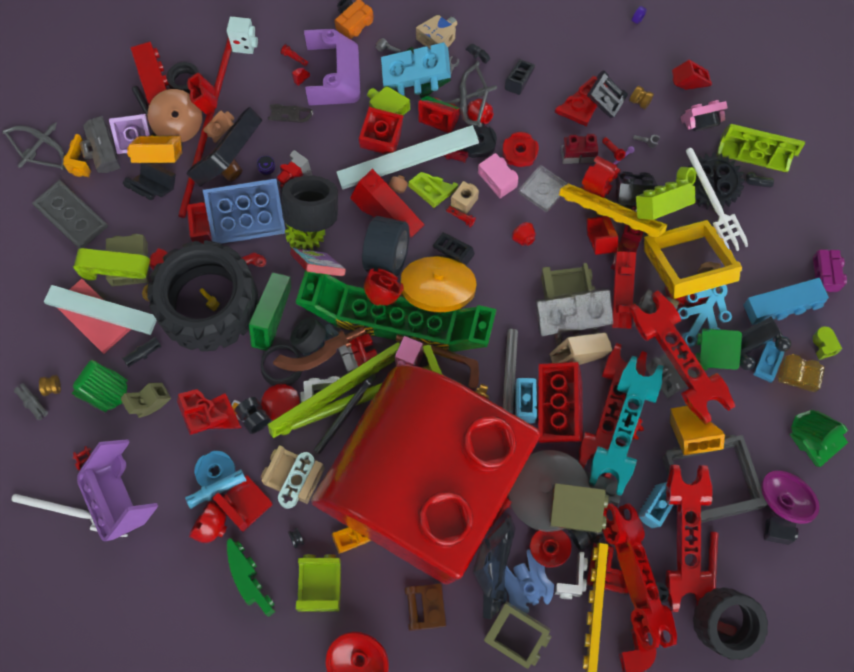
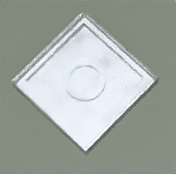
M540 165L518 189V193L547 213L561 197L559 196L560 188L568 183Z

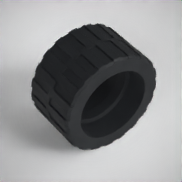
M305 175L289 180L282 188V216L284 222L293 229L303 232L322 231L334 225L338 216V189L335 184L328 179L314 175Z
M722 587L707 592L698 601L699 603L694 610L693 627L702 644L731 660L749 658L760 650L768 634V620L765 610L754 598L734 589ZM738 604L743 614L741 629L732 639L720 641L717 632L718 620L728 607Z

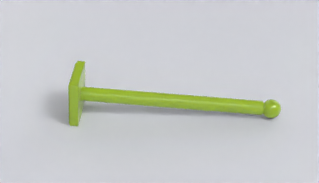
M429 344L423 346L428 365L422 368L442 374ZM382 383L368 388L357 405L372 400ZM354 394L325 405L281 433V435H287L292 429L295 430L343 411Z

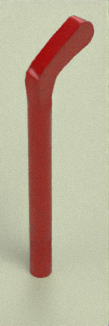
M710 532L708 571L711 572L712 590L716 589L718 532ZM718 621V632L726 636H733L736 633L737 629L735 626Z

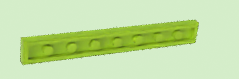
M397 342L269 423L268 428L273 438L277 437L360 384L372 374L377 373L394 362L400 343Z

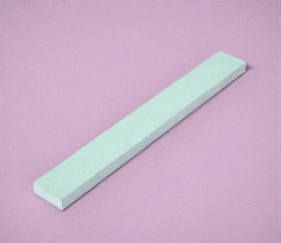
M472 125L337 171V175L343 190L357 185L372 168L381 177L478 144L479 140Z

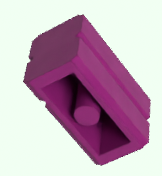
M818 250L813 256L815 279L820 278L826 292L840 291L847 283V275L843 274L844 257H841L840 250Z

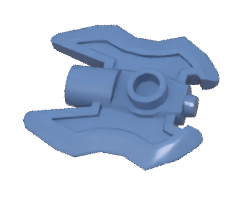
M529 549L527 550V558L530 571L525 563L513 568L515 576L507 566L505 569V588L509 595V603L524 613H529V607L526 604L532 603V605H536L539 603L540 597L544 598L545 604H549L554 592V584L547 578L545 566L535 561Z

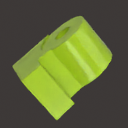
M821 327L813 335V343L819 348L816 352L819 360L837 355L842 350L831 328Z

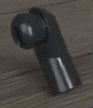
M753 172L746 175V183L748 185L772 187L774 185L773 178L757 177Z

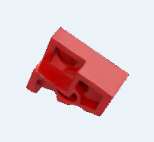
M198 389L178 394L177 403L190 435L214 427L228 419L227 414H222L217 410L215 404L205 399Z

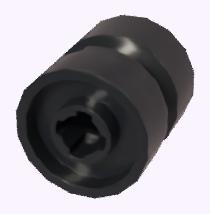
M256 397L245 399L235 408L236 414L241 421H244L243 424L250 434L261 431L271 421L266 411L261 410L262 405Z
M567 529L572 541L579 550L591 545V540L598 541L605 537L603 530L601 533Z

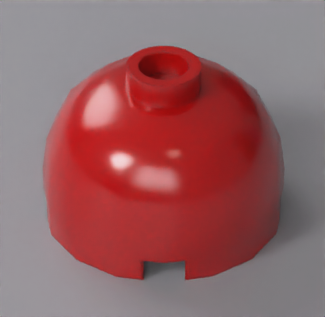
M371 269L364 281L366 296L375 305H391L403 292V284L401 283L400 285L397 282L398 277L383 269L373 271L374 269Z
M212 501L206 504L203 509L205 511L199 515L190 531L189 537L201 543H209L218 536L222 537L227 529V526H225V512Z

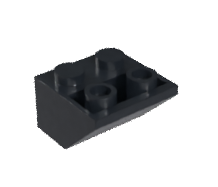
M623 171L616 178L617 203L619 205L637 206L636 196L643 194L645 190H654L658 186L653 175L647 172H641L638 175L628 171Z

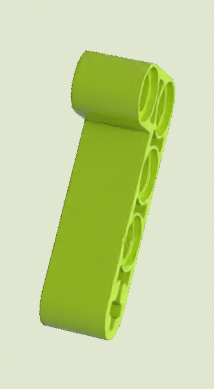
M81 248L77 251L73 268L80 277L87 280H96L98 274L145 279L150 259L138 254Z

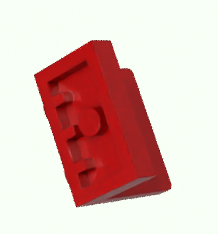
M245 476L247 481L234 486L223 497L219 492L213 497L214 501L242 532L273 505L249 476Z

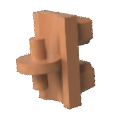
M221 110L203 131L207 133L208 137H212L216 143L232 127L234 117L228 111L223 113Z

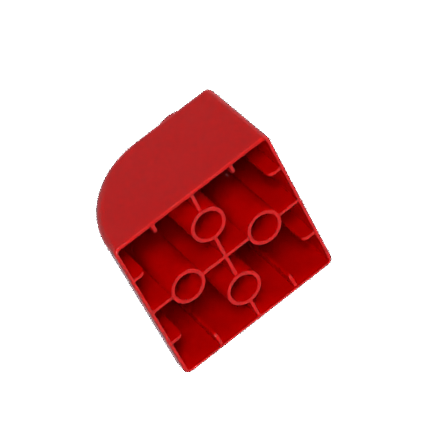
M397 366L388 373L314 493L311 503L321 511L447 585L462 578L536 446L541 433L536 427L451 378L417 366Z

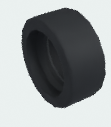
M179 62L173 65L167 73L170 89H179L190 94L187 85L179 86L174 81L181 74L189 73L195 75L199 72L197 67L188 62Z

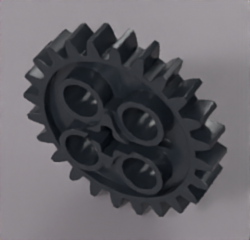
M706 153L704 159L698 156L703 170L708 173L706 176L712 188H714L722 208H724L725 204L730 207L731 201L735 203L744 188L742 184L745 179L741 178L744 172H738L741 166H734L735 160L729 162V156L723 159L722 153L719 157H716L715 153L709 157ZM712 167L715 168L714 180H712V177H713V168H712ZM719 171H724L727 175H722ZM696 173V181L692 185L695 186V202L699 201V207L706 204V209L712 206L713 210H715L707 193L701 189L704 187ZM720 188H725L727 192L721 191Z

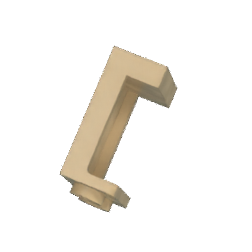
M279 445L277 450L274 449L270 457L271 463L269 467H265L261 475L263 484L280 492L298 455L285 450L281 445ZM308 459L301 460L303 467L299 471L303 472L304 474H306V472H304L303 470L305 465H310ZM315 461L298 495L299 501L308 504L325 469L323 463ZM295 475L291 479V483L297 486L302 483L303 479L300 475ZM288 486V489H290V493L288 496L291 497L292 491L297 493L298 490H293L290 486Z

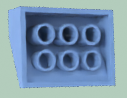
M277 179L203 190L213 242L222 244L285 234L282 200Z

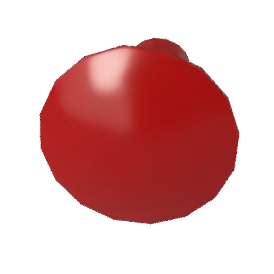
M276 384L270 387L261 399L262 410L266 411L271 421H274L300 404L297 391L286 384Z

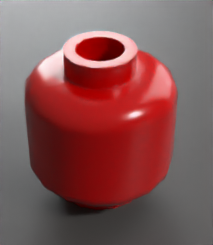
M478 98L468 104L467 116L472 121H477L483 99ZM487 102L485 103L480 121L483 124H488L494 115L493 107Z

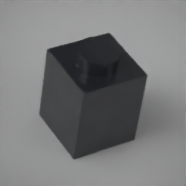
M773 516L766 520L765 541L790 545L797 540L799 530L796 528V523Z

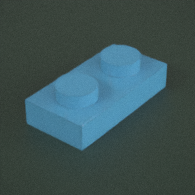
M769 341L765 344L753 373L754 376L770 383L774 381L785 353L776 349L775 342Z

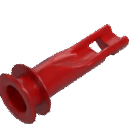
M287 44L282 47L281 54L291 57L295 61L302 63L303 66L308 65V61L292 51L290 46L287 47Z
M607 137L603 138L602 143L609 148L617 161L625 158L626 152L623 149H619Z
M451 206L446 209V212L466 222V226L472 227L475 223L476 217L473 218V215L468 216Z
M508 498L504 501L490 528L507 508H511L510 503L512 502Z

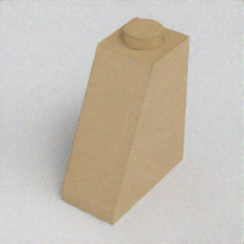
M606 333L568 337L549 355L552 363L578 362L581 365L602 359L612 351V347Z

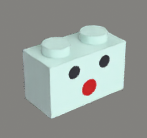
M230 16L227 34L232 51L253 54L254 48H257L258 38L255 37V27L252 26L251 19Z

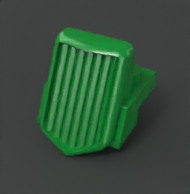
M90 360L74 382V391L71 394L106 413L107 410H111L123 403L121 397L127 393L126 382L128 380L115 371L100 365L98 362Z
M815 410L795 415L791 425L792 433L789 435L798 448L807 453L816 467H821L848 443L843 436L848 429L843 423Z

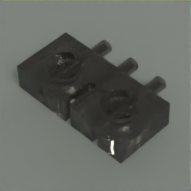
M607 288L572 293V297L566 294L554 296L553 299L548 297L535 300L539 334L541 336L554 334L555 345L562 343L561 333L573 331V337L581 336V329L591 328L592 334H600L599 326L614 324L610 290Z

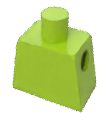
M389 87L383 88L380 92L375 88H371L367 93V96L371 99L369 106L399 115H405L410 110V100Z

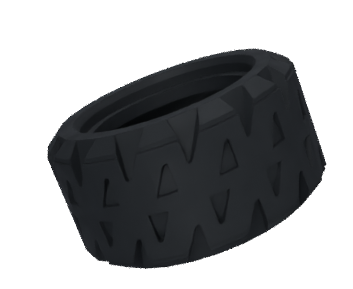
M198 241L183 244L182 249L171 250L163 257L164 262L158 263L150 276L152 282L148 284L147 298L150 301L149 307L164 332L171 340L177 341L180 346L190 350L199 348L201 352L215 351L220 345L225 348L235 343L240 334L244 336L249 330V323L259 303L257 287L245 260L229 246L224 247L220 243L213 241H204V244ZM212 274L222 276L233 283V291L229 302L217 314L203 319H192L177 313L176 302L182 288L192 279Z

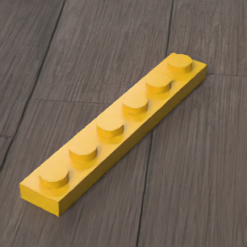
M568 183L560 188L559 196L564 197L565 200L576 202L583 208L597 211L599 215L611 217L616 222L625 223L632 229L646 232L651 237L658 238L666 231V224L655 219H637L636 211Z
M598 543L597 548H593L592 560H596L595 569H591L590 581L594 582L593 590L589 591L588 602L592 603L591 612H587L586 624L590 625L589 634H585L584 645L588 647L587 656H583L582 665L586 672H597L608 552V544Z

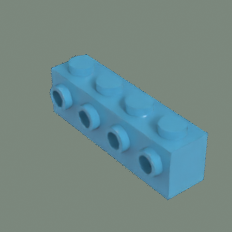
M820 278L749 297L743 306L751 324L755 325L771 316L773 319L782 320L793 313L799 315L807 309H820L829 297Z

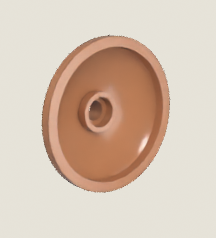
M168 89L157 94L151 101L148 108V122L152 131L157 136H181L182 143L193 138L199 131L202 123V111L191 102L189 93L179 89ZM172 112H178L179 116L177 118L172 117Z

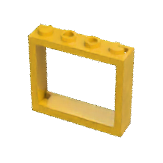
M708 220L665 231L658 238L644 237V252L674 299L739 281L740 271H742L740 262L736 261L732 251L726 247L723 238L719 237L715 227L711 226ZM705 237L725 267L679 279L661 249Z

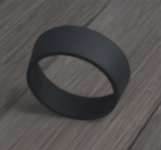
M272 346L262 356V376L273 386L276 384L290 386L300 378L302 371H295L285 379H274L264 371V361L270 353L280 349L290 350L296 354L297 358L301 357L290 346Z

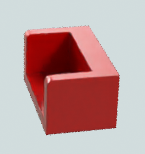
M205 202L188 204L189 231L192 242L198 241L204 244V241H212Z
M610 217L588 218L587 236L595 255L617 252L618 235Z

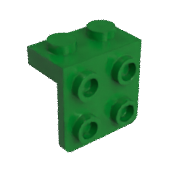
M702 328V333H698L697 345L701 346L700 353H696V359L703 370H708V368L738 369L742 333L736 330Z

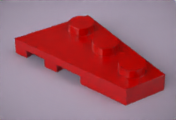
M591 77L574 95L569 96L566 102L561 106L559 105L555 109V113L587 127L598 107L587 96L597 77Z

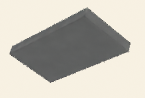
M61 180L57 181L32 202L33 206L78 249L87 246L108 227L107 223Z

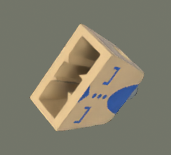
M436 15L416 27V40L427 46L430 50V45L443 42L449 47L455 40L457 21L454 17L445 20L440 15Z

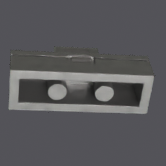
M100 116L88 120L83 125L87 140L80 142L84 159L89 160L93 158L98 173H108L121 169L104 118ZM92 146L93 151H89L88 147Z

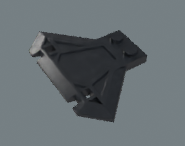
M507 516L505 521H502L485 539V542L480 544L473 573L483 590V618L492 619L507 600L505 569L516 530L511 516Z

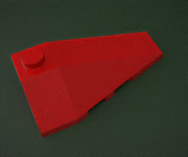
M373 168L358 182L350 197L366 214L373 217L380 216L407 222L411 238L425 226Z

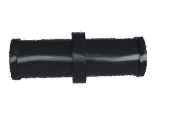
M154 337L142 346L138 345L136 350L122 357V359L129 368L141 359L145 360L148 358L147 355L162 346Z

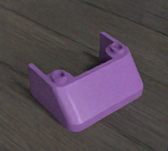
M334 29L304 30L307 50L336 48L337 73L327 74L323 79V86L305 87L309 106L357 102L361 97L357 43Z
M128 439L99 442L78 473L77 481L102 541L114 540L144 525L158 507L157 503L133 506L121 479V475L126 469V461L121 454L130 443Z

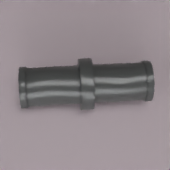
M24 383L20 384L21 390L18 386L14 389V392L24 402L23 406L26 409L29 408L37 420L43 419L41 414L43 417L47 416L48 411L39 403V398L33 395Z

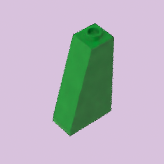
M276 273L271 274L249 323L251 346L253 348L267 351L272 347L291 290L289 276Z

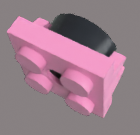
M719 100L709 102L706 106H702V104L691 106V109L686 110V113L680 116L681 122L686 124L688 130L693 129V131H702L716 127L722 121H725L724 110L728 108L726 101L719 102Z

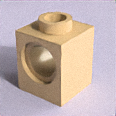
M463 181L451 197V206L467 214L478 200L479 190L475 185Z

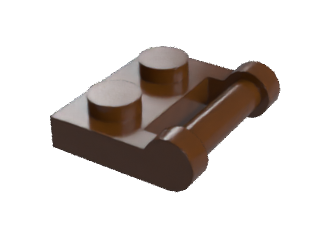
M441 584L404 588L408 600L409 631L446 627ZM421 593L425 622L418 623L415 594Z

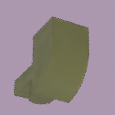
M148 383L139 393H125L121 397L128 413L137 414L139 418L152 414L171 399L163 383Z

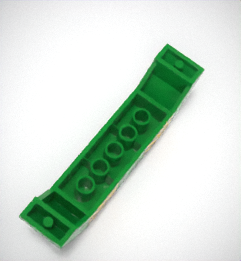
M306 270L296 299V304L338 328L354 331L363 326L366 331L365 334L369 333L373 336L395 340L397 334L451 352L488 347L496 309L480 305L450 312H431L414 306L404 297L400 296L391 305H375L366 296L364 288L346 285L328 274L307 272Z

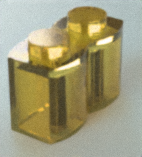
M789 355L782 360L778 381L810 392H817L821 389L825 366L815 360L805 361L798 355Z

